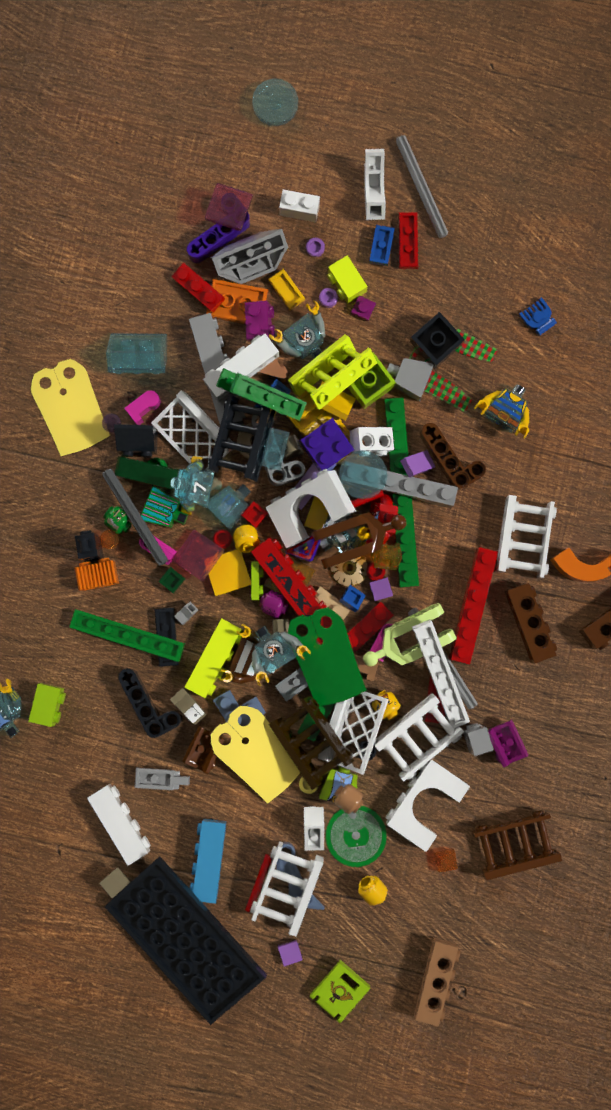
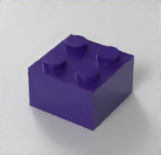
M333 418L327 420L299 440V443L319 472L330 468L354 451V448Z

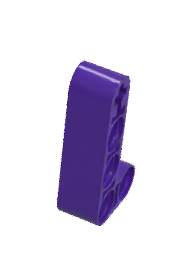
M228 193L222 197L221 204L226 217L188 244V257L193 263L204 261L249 228V213L234 194ZM229 202H232V203L235 204V205H234L233 207H231V208L226 207V204L229 203ZM239 217L246 218L244 222L237 221ZM224 228L231 229V231L228 233L222 232ZM213 238L216 240L213 244L207 243L208 239Z

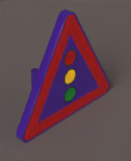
M313 536L286 550V554L311 562L317 554L316 551L321 540L314 541Z

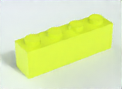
M221 618L185 688L204 698H207L208 695L212 696L217 687L214 685L216 679L223 676L224 672H221V670H226L223 668L226 660L228 662L231 661L235 653L232 649L235 644L239 645L242 639L237 634V631L241 633L243 629Z

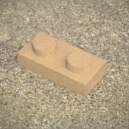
M320 586L317 590V599L320 602L323 600L328 608L335 611L344 620L351 609L340 603L337 598Z

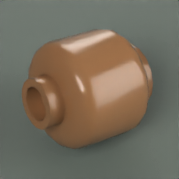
M347 784L345 787L340 785L334 793L336 796L335 805L346 814L351 812L355 814L364 802L362 800L363 794L351 784Z

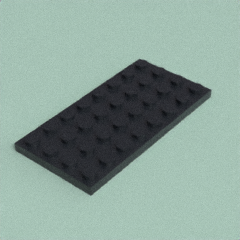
M160 856L105 906L109 913L210 1025L267 977L264 970Z

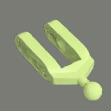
M433 604L385 629L383 649L377 652L369 651L363 656L364 664L370 667L375 666L378 659L387 656L397 663L404 665L423 657L419 644L400 653L394 638L413 630L412 627L441 616L444 613L441 604ZM447 629L437 634L442 647L456 640L453 629Z

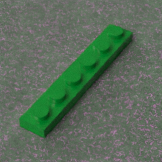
M75 609L69 627L180 662L185 646L183 642Z

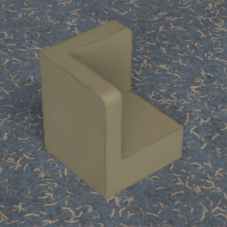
M116 868L99 884L113 898L132 881V878H127L119 868Z

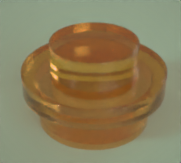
M111 530L104 531L100 536V544L106 549H113L119 543L118 534Z

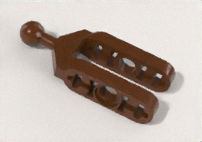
M370 512L311 532L314 541H318L367 523L373 542L322 559L321 562L324 569L381 550L386 531L404 529L407 523L405 517L395 515L390 522L383 524Z

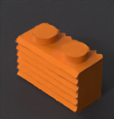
M109 558L99 559L98 563L91 564V562L79 563V567H75L79 591L119 584L116 563Z

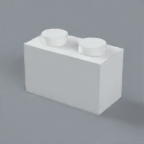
M283 190L279 206L280 216L316 222L320 196Z

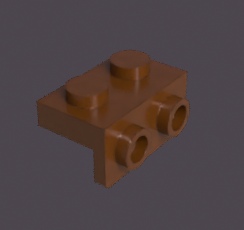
M199 726L182 762L201 770L205 774H209L210 770L215 766V759L217 757L211 744L212 731ZM219 736L220 744L224 745L225 739Z

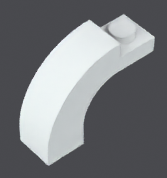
M365 149L364 190L366 220L385 219L384 149Z

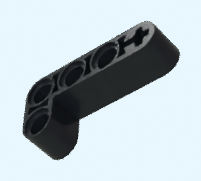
M127 668L119 673V682L149 737L157 738L181 724L182 716L178 711L172 710L161 716L159 715L136 670ZM126 672L128 674L133 675V677H131L130 679L133 684L137 682V686H133L130 689L128 688V686H131L132 684L129 680L125 681L124 678L127 676ZM135 689H139L142 692V697L139 700L133 697ZM144 706H148L151 709L149 717H145L142 714ZM170 714L176 715L178 719L175 725H171L168 722ZM153 723L160 726L158 734H154L151 731Z

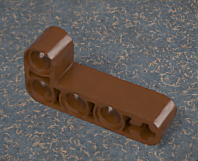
M427 423L423 426L420 437L451 486L458 487V490H463L483 477L486 473V466L483 462L474 461L463 467L438 426L434 423ZM427 430H428V431H433L432 436H431L430 434H429V435H426V434H425V433L427 432ZM436 438H438L433 444H431L433 439L435 440ZM442 445L444 452L438 453L435 450V446ZM448 460L452 461L455 468L448 469L445 462ZM472 467H479L481 474H473ZM456 477H463L465 480V484L458 485L456 483Z

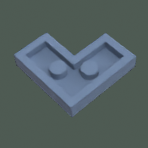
M231 690L213 700L226 722L229 720V714L239 707ZM257 696L241 705L255 708L263 715L266 713ZM247 714L240 715L238 718L239 725L246 726L249 724L250 717Z

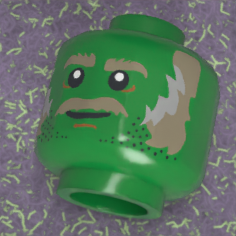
M111 506L103 516L105 526L115 534H120L123 531L126 533L133 525L121 506Z

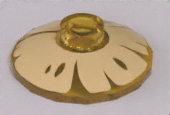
M364 556L332 566L330 571L336 583L344 587L349 585L354 587L362 583L366 578L368 564ZM348 564L353 566L352 571L346 570Z

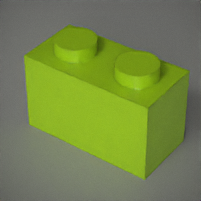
M38 683L28 722L49 727L59 723L61 712H59L60 704L64 703L66 693H63L64 688Z

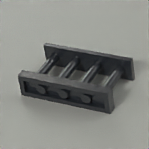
M229 394L228 399L224 402V414L213 454L208 460V469L219 473L220 467L244 472V478L257 482L277 411L265 406L256 408L238 404L239 399ZM235 411L259 416L258 426L252 427L233 422ZM230 430L254 435L253 444L249 446L228 441ZM225 448L249 453L248 463L240 464L224 460Z

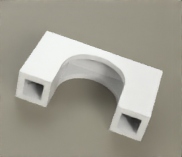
M325 469L316 474L317 478L313 480L309 478L303 481L301 487L298 489L294 487L286 491V496L282 498L278 496L270 501L271 504L266 507L286 548L295 546L309 538L298 514L299 504L306 495L311 494L318 497L325 505L333 522L342 520L356 512L335 470L327 471Z
M432 759L419 769L420 772L417 777L414 776L407 785L409 789L406 793L402 792L396 801L398 805L395 809L391 808L385 817L388 819L386 824L425 852H427L437 835L414 817L412 806L417 794L424 789L436 788L457 802H460L470 788L468 784Z

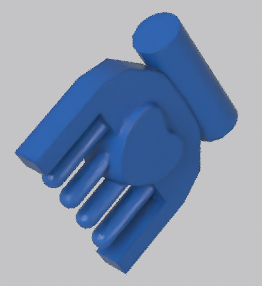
M542 297L539 299V302L536 301V305L541 311L534 304H532V308L535 312L530 307L527 308L532 318L526 310L523 313H519V316L529 328L536 329L535 332L538 336L557 324L554 318L550 319L551 309Z

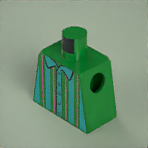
M153 486L141 517L147 524L171 529L174 521L184 525L188 514L179 511L181 507L179 501Z

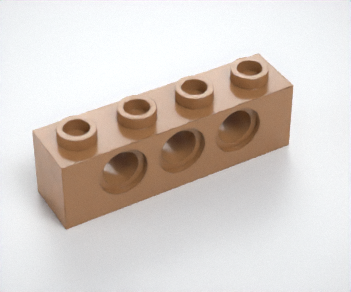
M433 937L414 1011L416 1021L439 1027L440 1021L444 1020L445 1001L448 1002L450 997L449 983L450 981L453 982L455 977L454 963L458 962L460 957V950H458L456 943ZM442 958L448 960L445 966H439L438 961ZM436 978L443 979L442 984L439 986L433 985V981ZM429 999H438L435 1005L428 1004Z

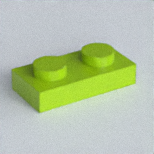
M251 561L252 601H260V597L263 596V585H260V577H263V568L258 561Z

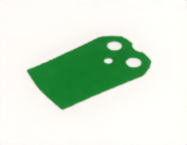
M328 607L315 610L311 616L301 615L291 620L288 634L297 637L311 651V654L307 651L304 652L302 656L305 660H302L292 648L313 699L318 702L319 706L342 702L367 691L344 621L335 611ZM323 616H329L332 620L331 627L323 628L320 624V619ZM303 624L308 628L306 636H299L297 634L296 627ZM319 637L323 639L321 645L316 642V639Z

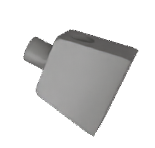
M404 358L400 367L390 363L387 371L391 376L396 377V389L420 402L434 364Z

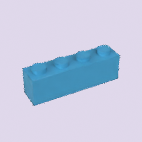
M203 819L202 823H198L197 835H200V841L195 845L194 855H198L197 863H193L192 875H195L194 883L191 882L190 890L201 902L216 904L227 821Z

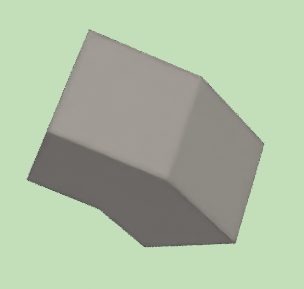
M189 602L174 617L184 625L197 613L198 609Z

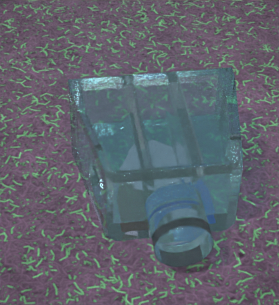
M244 484L236 491L227 486L207 500L204 505L231 531L242 517L241 515L249 507L244 499L251 491Z

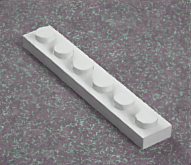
M429 619L413 626L414 634L448 722L454 729L470 722L432 621Z

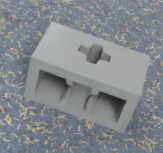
M475 723L466 726L467 730H463L470 754L477 756L494 750L487 727Z

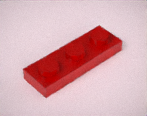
M184 262L171 276L212 313L225 300L224 296Z
M382 602L377 604L347 633L353 653L363 646L394 616Z

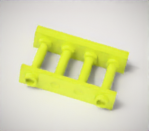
M344 334L289 378L288 382L297 396H300L305 391L310 393L316 408L320 410L376 365L377 361L370 348H367L361 354L357 352L350 337ZM349 356L353 358L347 365L341 363ZM334 368L340 370L332 377L327 375ZM320 379L325 382L317 389L313 387Z

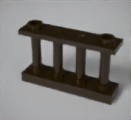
M309 696L301 700L304 707L287 720H283L281 717L268 725L311 790H314L324 783L323 775L340 763H343L346 767L353 763L354 760L351 751L345 748L320 711L318 702ZM309 713L315 723L298 736H294L290 731V726ZM320 729L326 740L308 753L304 752L301 743ZM331 746L337 756L321 768L316 769L312 764V759Z

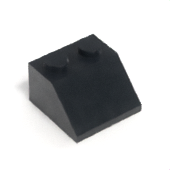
M114 424L116 451L122 457H133V454H141L140 457L151 458L152 455H157L158 432L153 425Z

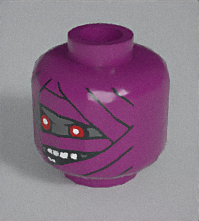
M274 590L268 593L265 592L259 603L262 612L274 618H279L282 614L285 615L289 609V604L283 594Z

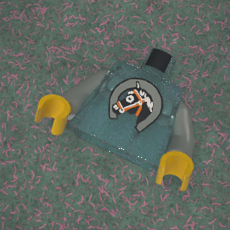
M313 300L315 303L313 309H310L309 304H306V308L312 312L311 314L307 313L283 333L280 330L274 329L277 332L275 338L269 334V338L276 341V344L285 354L304 359L309 354L316 358L323 352L319 347L324 343L326 335L325 324L320 311H318L319 304Z
M265 626L258 629L255 633L261 642L254 646L255 649L252 652V667L258 685L261 686L260 681L262 679H266L267 683H269L267 675L295 657L299 656L302 660H305L302 654L306 651L311 654V651L297 637L286 632L279 633L277 631L270 635Z

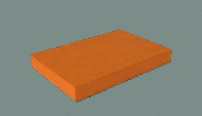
M213 279L212 287L224 296L225 300L214 313L207 308L206 314L211 313L212 318L246 324L245 303L267 301L268 289Z

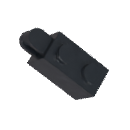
M91 530L82 531L80 535L75 536L79 560L90 562L104 558L100 536L91 532Z

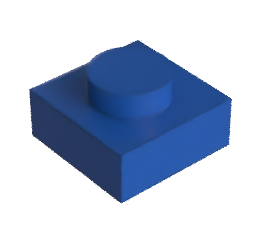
M349 585L339 602L356 612L366 595L352 585Z

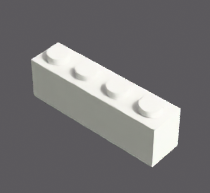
M266 334L258 335L252 339L249 346L246 348L243 346L238 349L234 357L223 360L219 368L208 371L203 379L204 383L217 401H220L230 393L216 387L223 368L251 378L277 359L279 351Z
M109 784L87 799L129 866L148 854L151 845L147 837H142L139 832L141 828L135 819H131L129 815L130 809L125 802L122 803L119 799L120 793L118 789Z

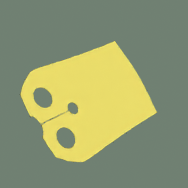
M68 359L59 362L54 369L45 368L34 374L31 393L50 430L60 456L87 449L110 436L88 373L81 364ZM67 367H72L75 370V376L72 379L64 377L63 372ZM43 377H48L51 380V386L47 389L41 388L39 384ZM62 388L67 391L65 395L60 394Z
M239 706L229 714V720L225 724H219L212 732V748L215 755L239 775L268 804L296 779L300 771L268 725L270 723L263 714L255 708ZM247 714L250 717V723L247 726L239 725L238 718L240 715ZM222 733H228L231 736V742L228 745L220 744L219 736ZM244 737L249 739L248 744L242 743Z

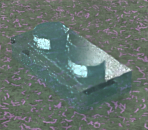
M269 428L260 466L275 470L281 469L290 432Z

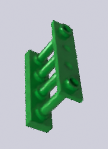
M225 368L222 369L216 387L299 421L307 404L305 401Z

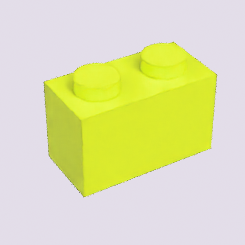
M348 255L328 267L327 277L332 285L335 283L338 288L337 293L342 300L345 299L347 304L367 292L368 286Z

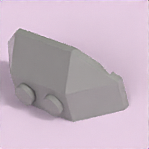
M282 229L263 231L225 246L211 258L218 276L243 284L275 271L284 253L287 251L288 245Z

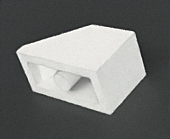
M304 807L305 851L324 850V807Z

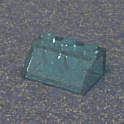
M111 333L106 350L108 373H165L167 365V334Z

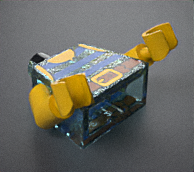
M516 384L512 392L508 389H504L502 392L497 390L485 396L474 407V409L477 407L481 408V415L508 431L515 432L516 436L518 433H522L524 435L523 439H525L529 433V409L526 407L528 402L521 398L526 389L521 385Z

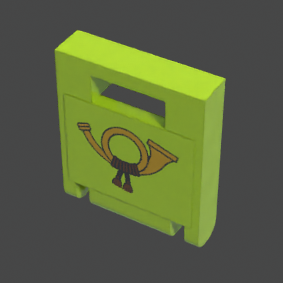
M339 960L309 997L313 1000L318 995L316 1003L333 1018L339 1013L337 1021L341 1023L370 990V985L342 960ZM344 973L358 983L355 989L341 978Z

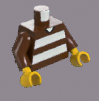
M241 624L245 628L244 632L240 633L237 631V634L242 639L229 671L221 670V672L226 673V677L224 679L219 678L220 681L243 684L256 680L252 667V652L254 649L263 648L265 641L244 624ZM266 657L261 658L264 671L273 675L277 664L268 661Z

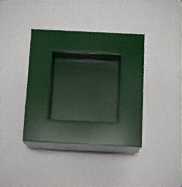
M170 567L158 582L174 594L186 579Z

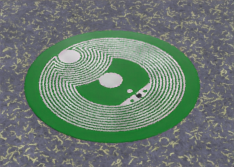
M361 806L355 814L353 812L346 814L340 809L330 819L326 829V843L330 853L336 860L347 866L362 867L374 862L381 855L386 845L387 833L383 820L375 811L365 806Z

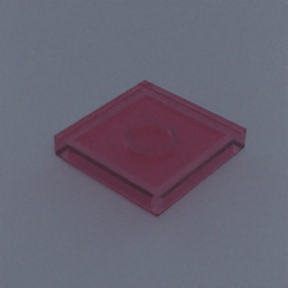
M217 183L205 215V220L241 231L253 194Z
M194 529L172 561L203 582L225 550Z

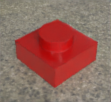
M253 501L241 516L257 528L268 513Z

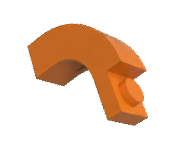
M570 548L564 549L550 559L554 567L562 575L574 581L593 582L611 575L609 569L611 570V554L596 565H588L581 562Z

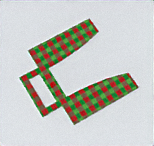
M455 328L465 339L463 345L456 352L483 361H493L498 349ZM414 348L409 359L415 360L419 353L416 348ZM433 371L431 372L424 392L466 413L472 399L447 379Z

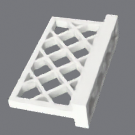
M181 390L176 395L177 397L151 424L191 465L192 456H188L185 453V445H195V456L209 460V457L212 455V445H215V443H212V439L216 442L219 427L186 392ZM177 403L183 407V415H173V407ZM162 418H170L169 429H162L158 422ZM173 418H183V429H173ZM186 418H193L196 421V429H186ZM173 431H182V442H175L173 440ZM186 431L196 432L195 443L186 442ZM199 432H207L209 434V443H199ZM199 445H209L208 456H198ZM225 448L223 458L233 450ZM209 465L204 471L200 468H194L203 478L211 471L208 469Z
M366 691L361 693L365 702L358 706L355 705L354 697L336 703L329 723L342 743V733L349 730L352 740L343 743V745L347 746L354 742L358 752L353 754L352 758L360 755L362 759L360 769L354 767L353 763L346 767L343 763H340L338 766L363 775L389 700ZM375 700L382 701L380 709L373 712L370 703ZM367 705L370 715L361 718L358 709ZM355 711L359 721L350 725L347 719L348 715ZM372 717L375 723L374 728L367 731L364 721ZM361 724L364 733L355 737L352 727ZM366 736L369 742L368 746L361 750L357 740ZM330 746L319 754L318 759L329 762L334 759L336 753Z

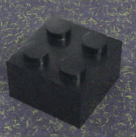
M440 312L410 339V343L428 363L434 364V369L460 348L465 341Z

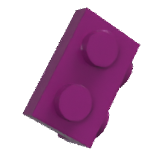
M268 301L245 303L246 340L249 342L256 336L264 334L268 338L269 334L275 336V327L272 325V318H274L273 306Z
M512 720L488 730L492 746L496 751V759L502 764L503 768L529 755Z

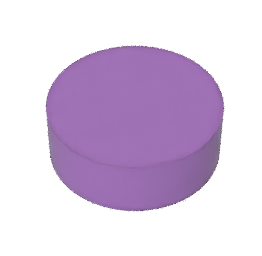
M311 238L307 242L306 251L311 257H319L324 253L325 246L321 239Z
M332 288L323 289L319 294L320 304L325 308H332L336 305L338 300L337 292Z

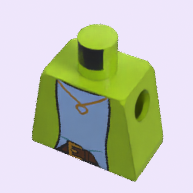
M339 766V769L333 768L327 774L319 793V799L334 802L336 798L334 793L340 785L345 787L347 784H351L357 789L358 775Z

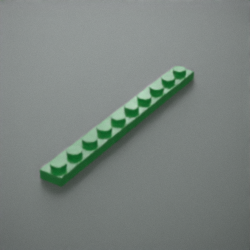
M404 397L385 399L386 427H392L394 450L389 452L390 472L407 475L400 461L408 457ZM392 493L393 505L398 506V515L404 516L407 522L404 529L396 530L395 532L399 587L419 586L412 498Z

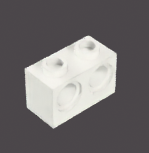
M358 427L350 431V442L354 448V451L351 452L352 454H359V457L376 454L377 457L387 456L388 452L394 450L392 427Z

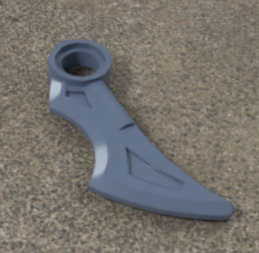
M283 842L282 848H289L291 854L295 856V847L289 842ZM278 858L276 870L302 879L295 864ZM288 883V895L296 898L297 896L301 897L303 892L300 889L301 887ZM312 894L307 908L324 910L325 906Z

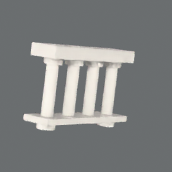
M508 495L505 501L495 572L504 573L506 569L516 568L537 572V579H542L544 575L548 574L549 564H546L552 519H555L557 508L554 507L555 502H549L547 508L519 504L516 501L517 496ZM520 511L545 515L544 527L517 523L516 520H513L514 513ZM519 530L543 534L542 544L535 545L513 541L511 539V532ZM517 549L540 553L539 564L511 560V558H508L509 550Z
M433 693L375 739L374 746L378 751L386 750L403 770L399 773L403 781L412 779L417 774V770L451 742H457L462 737L461 734L464 733L460 727L454 729L438 710L437 704L440 701ZM427 712L432 713L448 733L440 741L422 721V716ZM411 725H416L432 744V747L425 753L421 751L408 735L407 729ZM397 737L402 738L418 758L410 765L404 761L392 746V741Z
M279 841L278 846H274L270 855V858H273L258 901H253L250 913H253L252 921H256L259 913L286 923L290 927L289 934L297 936L320 874L324 857L316 855L314 860H305L281 851L283 842ZM278 858L306 868L310 872L308 878L300 879L276 870L275 866ZM271 877L301 887L300 889L303 890L301 897L297 896L296 898L268 888ZM266 895L294 905V908H296L295 914L288 916L261 906L264 896Z

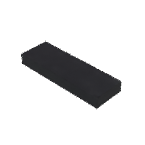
M174 608L154 609L156 634L177 640ZM158 656L159 667L179 665L177 661Z

